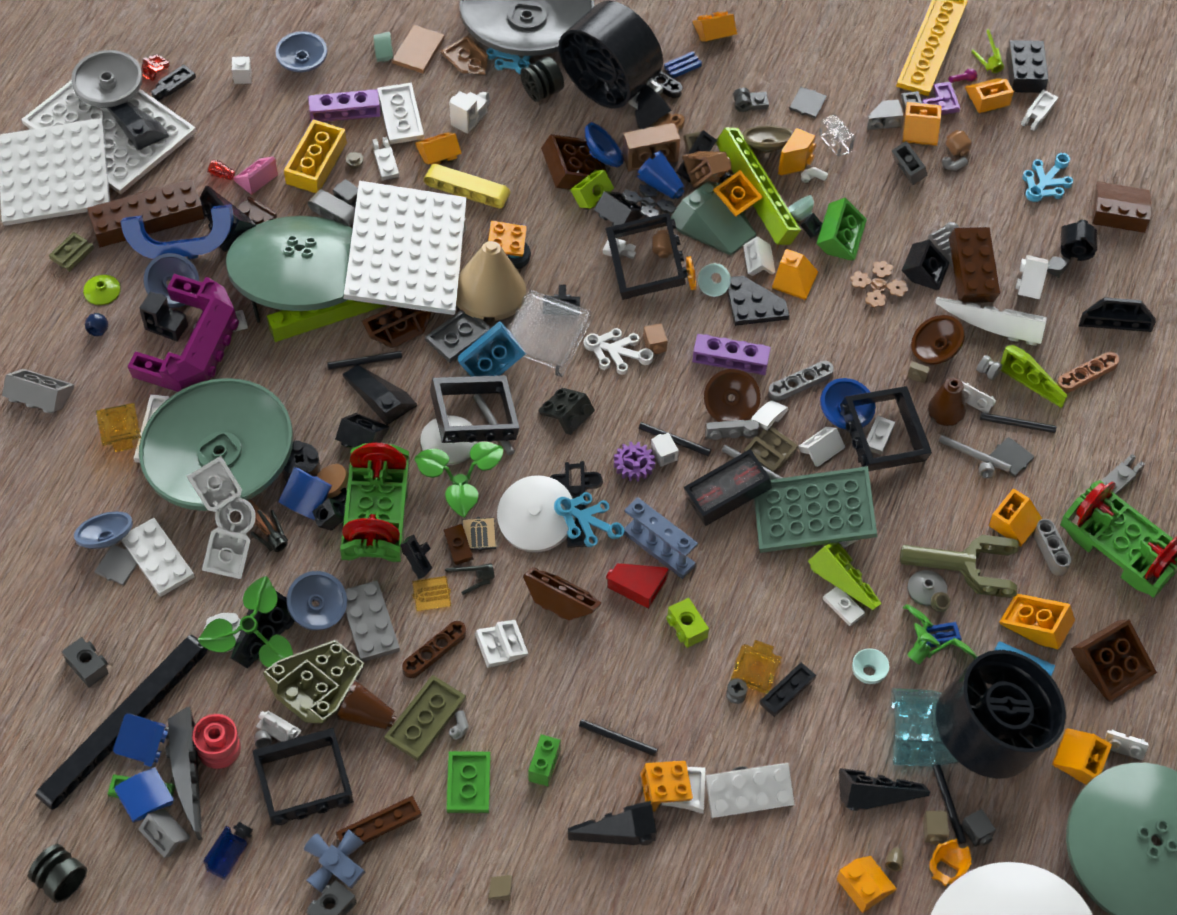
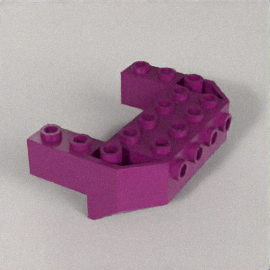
M177 274L173 275L167 287L170 299L202 309V313L181 356L168 352L165 359L162 360L135 351L128 365L132 378L179 392L191 385L208 381L211 377L215 376L216 366L218 362L222 361L226 346H229L231 335L234 330H237L239 320L225 288L208 277H205L203 282Z

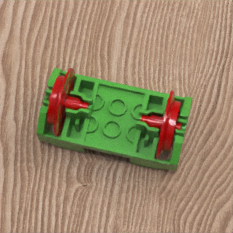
M364 443L351 449L340 547L342 560H354L359 557H379L390 562H401L402 549L400 544L404 541V514L409 486V451L394 444Z
M1098 480L1091 484L1090 488L1086 489V492L1074 501L1064 514L1060 525L1067 531L1073 541L1090 553L1094 548H1097L1124 569L1120 578L1134 589L1149 594L1154 598L1177 573V536L1173 539L1114 494L1115 482L1112 481L1104 485L1105 483ZM1076 515L1079 517L1077 525L1071 522ZM1153 576L1158 578L1154 585L1147 581Z

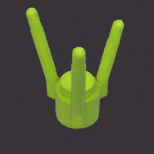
M987 29L986 32L994 54L988 59V64L974 49L971 52L985 66L987 71L991 70L992 73H999L1004 69L999 48L995 47L990 30Z

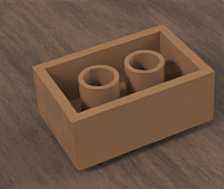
M675 123L623 133L622 155L628 171L640 169L649 157L651 159L655 158L654 153L658 151L665 155L669 163L678 162L680 136Z

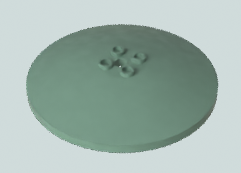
M314 216L282 217L260 223L242 233L230 246L226 257L229 280L248 299L275 309L308 311L340 304L348 300L343 298L353 228L331 219Z
M233 378L203 381L174 394L153 413L141 436L139 445L140 465L149 485L163 499L182 508L209 511L187 476L222 456L242 488L240 497L248 501L268 488L286 466L293 446L292 423L280 399L259 384ZM220 449L224 450L222 454H215Z
M1127 763L1112 767L1091 780L1082 789L1072 805L1066 827V845L1070 864L1086 894L1109 915H1177L1176 770L1152 763ZM1152 836H1156L1160 839V846H1156L1152 843Z

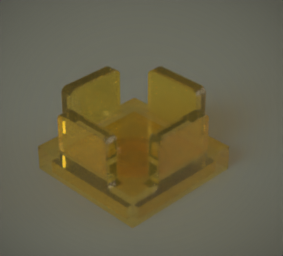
M130 403L96 410L102 445L112 444L115 452L133 449L132 440L141 438L135 404Z
M757 640L754 641L753 647L744 644L741 646L736 659L731 680L741 679L747 684L748 688L767 694L771 690L782 657L773 654L774 646Z

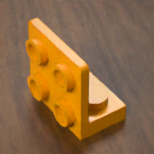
M491 221L488 241L497 242L507 255L522 257L527 227Z
M686 761L645 763L640 776L645 802L651 801L653 812L656 811L661 803L692 800L693 795Z

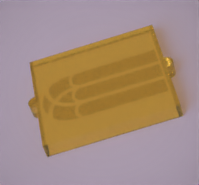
M446 576L412 581L414 591L412 597L415 599L417 611L451 606V589L448 588Z

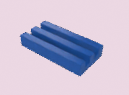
M693 51L664 63V69L673 79L702 66V62L698 61V57L695 56Z
M956 622L933 625L932 627L928 626L926 629L928 633L954 629V631L931 634L940 645L954 637L960 641L962 640ZM927 642L930 647H936V645Z

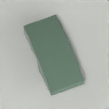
M386 32L374 35L377 62H387L394 59L391 33Z

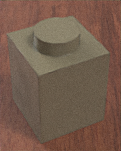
M947 811L925 812L923 817L924 843L938 845L947 841L949 836Z

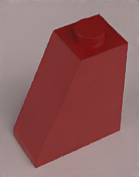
M617 563L614 569L611 568L606 575L607 588L649 609L667 581L669 569L665 567Z

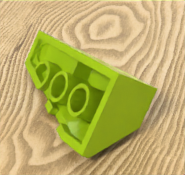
M1015 345L1007 346L1002 356V368L1000 371L1062 408L1067 394L1030 354Z
M839 542L824 546L808 560L813 572L819 574L822 578L867 607L874 610L881 605L880 600L870 585L865 582L863 583L861 580L862 573L859 569L853 568L851 565L853 559Z

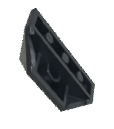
M1104 297L1082 312L1078 325L1080 327L1152 332L1156 318L1142 300Z

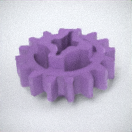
M630 442L628 447L623 444L622 449L618 448L617 454H614V468H617V474L622 473L623 479L628 476L629 481L636 478L638 482L640 477L647 479V474H652V469L655 468V455H652V449L647 450L646 444L643 447L640 446V442H637L636 445Z

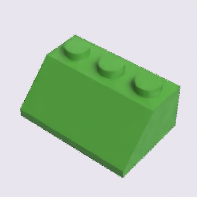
M846 198L829 203L817 245L827 255L851 261L855 260L867 219Z

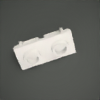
M962 382L965 403L989 414L991 407L996 403L994 397L980 392L978 389L970 386L969 383Z
M262 711L258 717L261 720L256 725V728L267 731L270 736L280 742L297 738L302 731L270 711Z
M1113 729L1111 731L1107 730L1105 735V741L1112 744L1111 751L1143 761L1149 746L1147 742H1144V739L1141 740L1132 736L1128 738L1125 737V734L1116 732Z

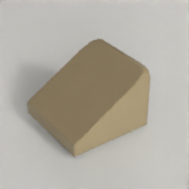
M512 875L491 877L489 899L510 901Z

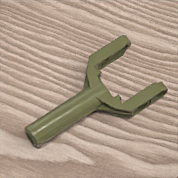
M981 535L973 540L969 547L962 552L902 545L900 564L960 571L964 575L967 584L977 594L1006 598L1017 595V585L1011 580L979 576L981 569H976V558H979L980 552L1006 556L1017 553L1019 542L1015 539Z

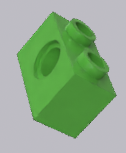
M543 734L540 735L528 770V781L549 786L561 750L560 739Z

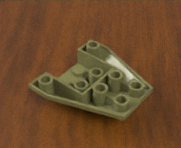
M333 640L278 660L266 669L263 675L276 699L305 723H323L338 711L365 663L338 641Z

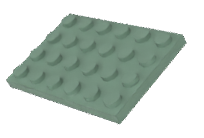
M868 466L772 479V489L754 498L760 553L878 537Z

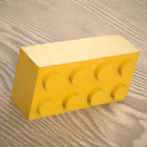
M312 120L284 169L286 184L313 193L321 190L347 144L345 129Z

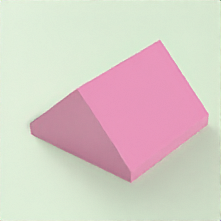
M274 156L258 159L233 179L252 195L278 176L276 160Z

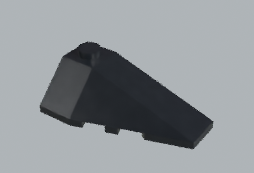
M128 101L117 106L107 107L137 151L169 137V134L160 122Z
M206 185L199 199L203 214L209 220V229L212 230L211 209L214 206L230 205L231 203ZM233 204L232 229L225 241L219 246L225 252L229 250L232 243L242 233L256 226L246 214Z
M356 365L343 373V377L386 425L417 407V403L406 391L360 365Z
M277 591L278 600L275 608L268 613L258 611L254 616L258 623L257 630L268 641L274 635H281L295 622L288 611L287 598ZM249 609L246 616H250L254 610ZM241 630L230 659L245 668H249L259 658L260 648L266 644L255 633L248 634Z
M839 768L840 799L848 809L853 811L927 797L931 793L921 783L897 779L896 782H893L884 775L878 774V777L874 778L866 776L865 771Z
M651 801L624 807V812L617 815L612 813L605 814V817L598 822L596 820H589L567 828V838L571 841L649 845L656 839V827Z

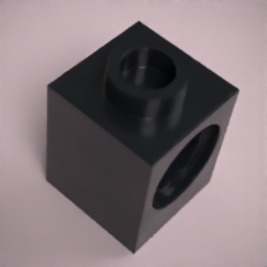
M328 498L312 511L316 524L323 529L332 531L344 521L345 509L342 502Z

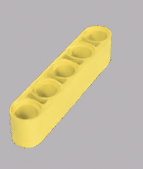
M432 164L424 177L425 184L432 188L466 197L467 199L499 209L504 207L511 193L509 188L504 185L438 164Z

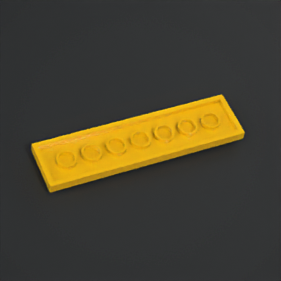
M968 0L931 1L896 87L912 92L918 91L919 94L929 97Z

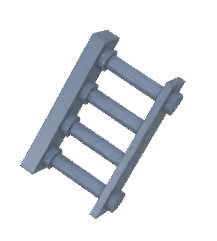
M638 497L624 510L634 519L624 528V535L682 579L695 567L696 562L687 556L698 545L695 540Z

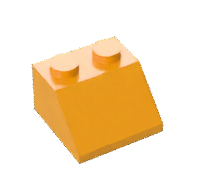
M798 128L795 129L781 151L778 175L804 171L808 164H812L814 159L812 154L816 148L814 143L815 135Z
M446 132L415 142L425 164H441V160L447 159V161L457 159V155L462 154L456 133Z
M871 855L855 859L840 869L837 876V881L862 913L897 890Z

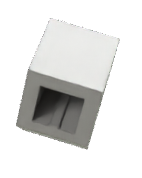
M899 100L882 101L868 116L867 130L901 127L903 113Z

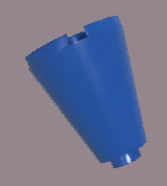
M658 151L654 153L655 158L651 159L649 157L638 170L640 175H636V177L671 199H679L685 193V186L665 155Z

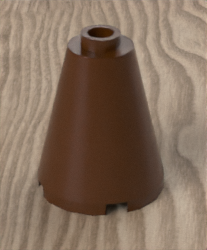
M948 378L929 402V416L933 417L936 423L944 426H954L963 420L965 416L963 383L958 378Z
M354 681L349 689L350 692L342 703L337 718L384 730L387 727L391 728L396 719V716L393 715L395 711L362 684Z

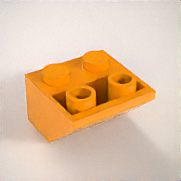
M728 11L715 12L713 16H697L698 20H693V25L701 41H709L737 34L734 14H728Z
M996 78L965 86V90L978 113L1010 106L1014 93L1007 79Z
M907 102L904 113L902 142L907 141L908 143L937 146L942 106Z
M1013 488L992 514L989 527L1006 538L1017 540L1019 546L1022 547L1034 532L1042 517L1030 498Z
M1067 728L1064 731L1052 765L1087 785L1097 775L1102 773L1112 744L1095 734Z

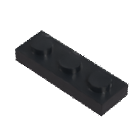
M702 130L687 154L698 151H711L717 139ZM683 160L676 173L690 183L691 180Z
M801 662L760 700L759 704L775 717L816 678V674Z

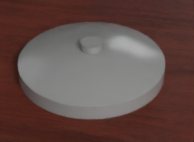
M103 50L83 58L75 66L71 81L75 94L83 102L96 107H113L127 102L138 93L142 85L143 76L139 63L129 54L116 50Z

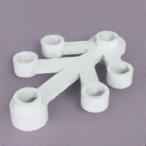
M614 328L611 332L601 336L591 333L584 339V347L595 353L599 360V367L603 370H607L610 367V359L605 357L602 350L609 352L617 365V373L620 375L628 372V365L623 362L620 355L637 359L642 365H649L653 361V352L650 349L644 348L637 352L623 348L629 344L631 346L639 344V335L636 333L621 339V330ZM611 339L616 341L611 344L606 343V341Z

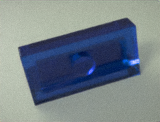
M226 826L203 860L206 870L225 880L248 845L247 841L232 834L231 828Z

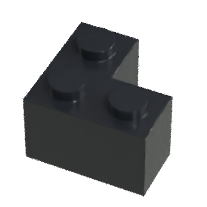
M150 291L139 307L144 328L147 331L178 342L188 327L186 315L181 311L170 309L167 297L160 293L156 294Z

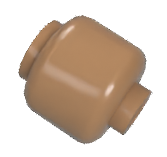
M955 130L947 136L946 146L954 156L961 155L963 157L970 152L969 148L972 142L964 131Z
M660 230L652 237V251L660 258H668L669 255L673 254L668 230Z

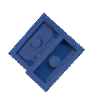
M294 468L278 502L301 515L315 520L312 511L326 500L332 485L317 476L313 477L299 468Z
M155 767L130 777L114 788L132 822L145 819L148 813L168 807L174 802L173 797Z

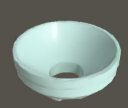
M811 195L803 197L789 206L788 210L795 220H798V222L802 221L812 214L814 200Z
M716 263L703 267L697 279L701 291L712 297L724 294L731 283L729 271L724 266ZM713 273L720 274V283H715L712 280Z
M872 648L863 649L853 658L852 670L856 678L861 682L876 684L883 681L887 676L889 661L881 651ZM865 667H872L875 670V674L871 676L866 675L863 669Z

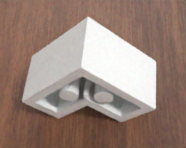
M459 91L449 101L451 126L467 134L487 113V100L472 92L466 95Z
M1026 255V258L1021 260L1019 269L1022 272V277L1017 279L1015 287L1018 290V295L1040 299L1049 265L1047 259Z

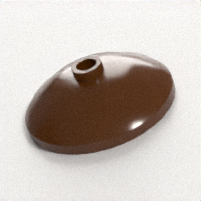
M939 315L926 320L917 328L912 337L911 348L913 354L919 361L930 365L941 364L950 360L963 346L965 340L964 327L958 319L949 315Z
M726 369L716 373L709 380L704 391L705 407L711 417L718 422L750 420L760 405L761 394L757 382L751 375L739 369ZM734 395L735 400L729 401L728 396Z

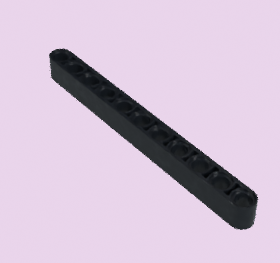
M194 635L186 637L38 788L35 797L51 810L56 809L113 751L125 714L129 713L145 718L206 655L208 649L198 642V638Z

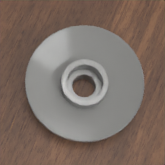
M929 570L918 571L908 581L909 595L915 602L921 605L931 606V598L937 592L947 594V584L942 576L936 572Z

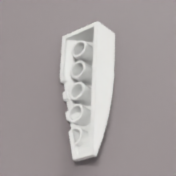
M941 297L936 298L935 303L951 314L986 331L1006 336L1010 341L1018 342L1019 339L1025 340L1026 344L1034 346L1042 342L1047 317L1011 309H1004L1001 312L993 306L980 308L981 306L976 303H966V305H963L962 301Z

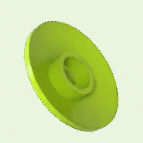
M110 275L92 277L86 282L83 289L86 300L94 305L112 303L118 298L121 291L118 280Z

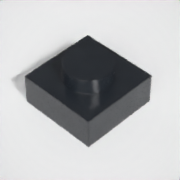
M812 213L800 226L812 239L821 231L822 223Z

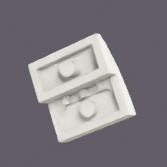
M516 620L497 622L495 627L478 629L475 632L487 668L510 663L528 655Z

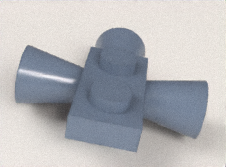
M347 830L338 848L334 845L329 847L318 833L313 835L306 843L304 851L320 858L318 862L322 867L306 879V881L322 893L332 875H334L352 889L365 871L348 856L364 844V842L350 830Z

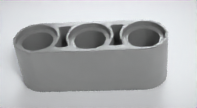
M318 190L308 201L309 208L326 219L343 223L349 227L354 223L355 208L324 190Z
M1042 519L1036 526L1034 539L1050 571L1056 576H1063L1068 571L1071 556L1054 523L1049 519Z

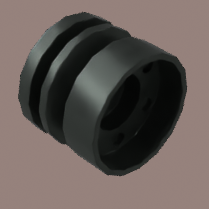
M545 57L537 61L536 64H530L520 71L524 89L535 102L548 97L549 93L554 94L564 88L561 70L551 57Z
M54 844L38 855L29 868L27 876L38 888L43 889L44 893L53 902L59 903L69 898L81 886L87 875V867L78 859L72 858L71 853L66 851L62 845Z

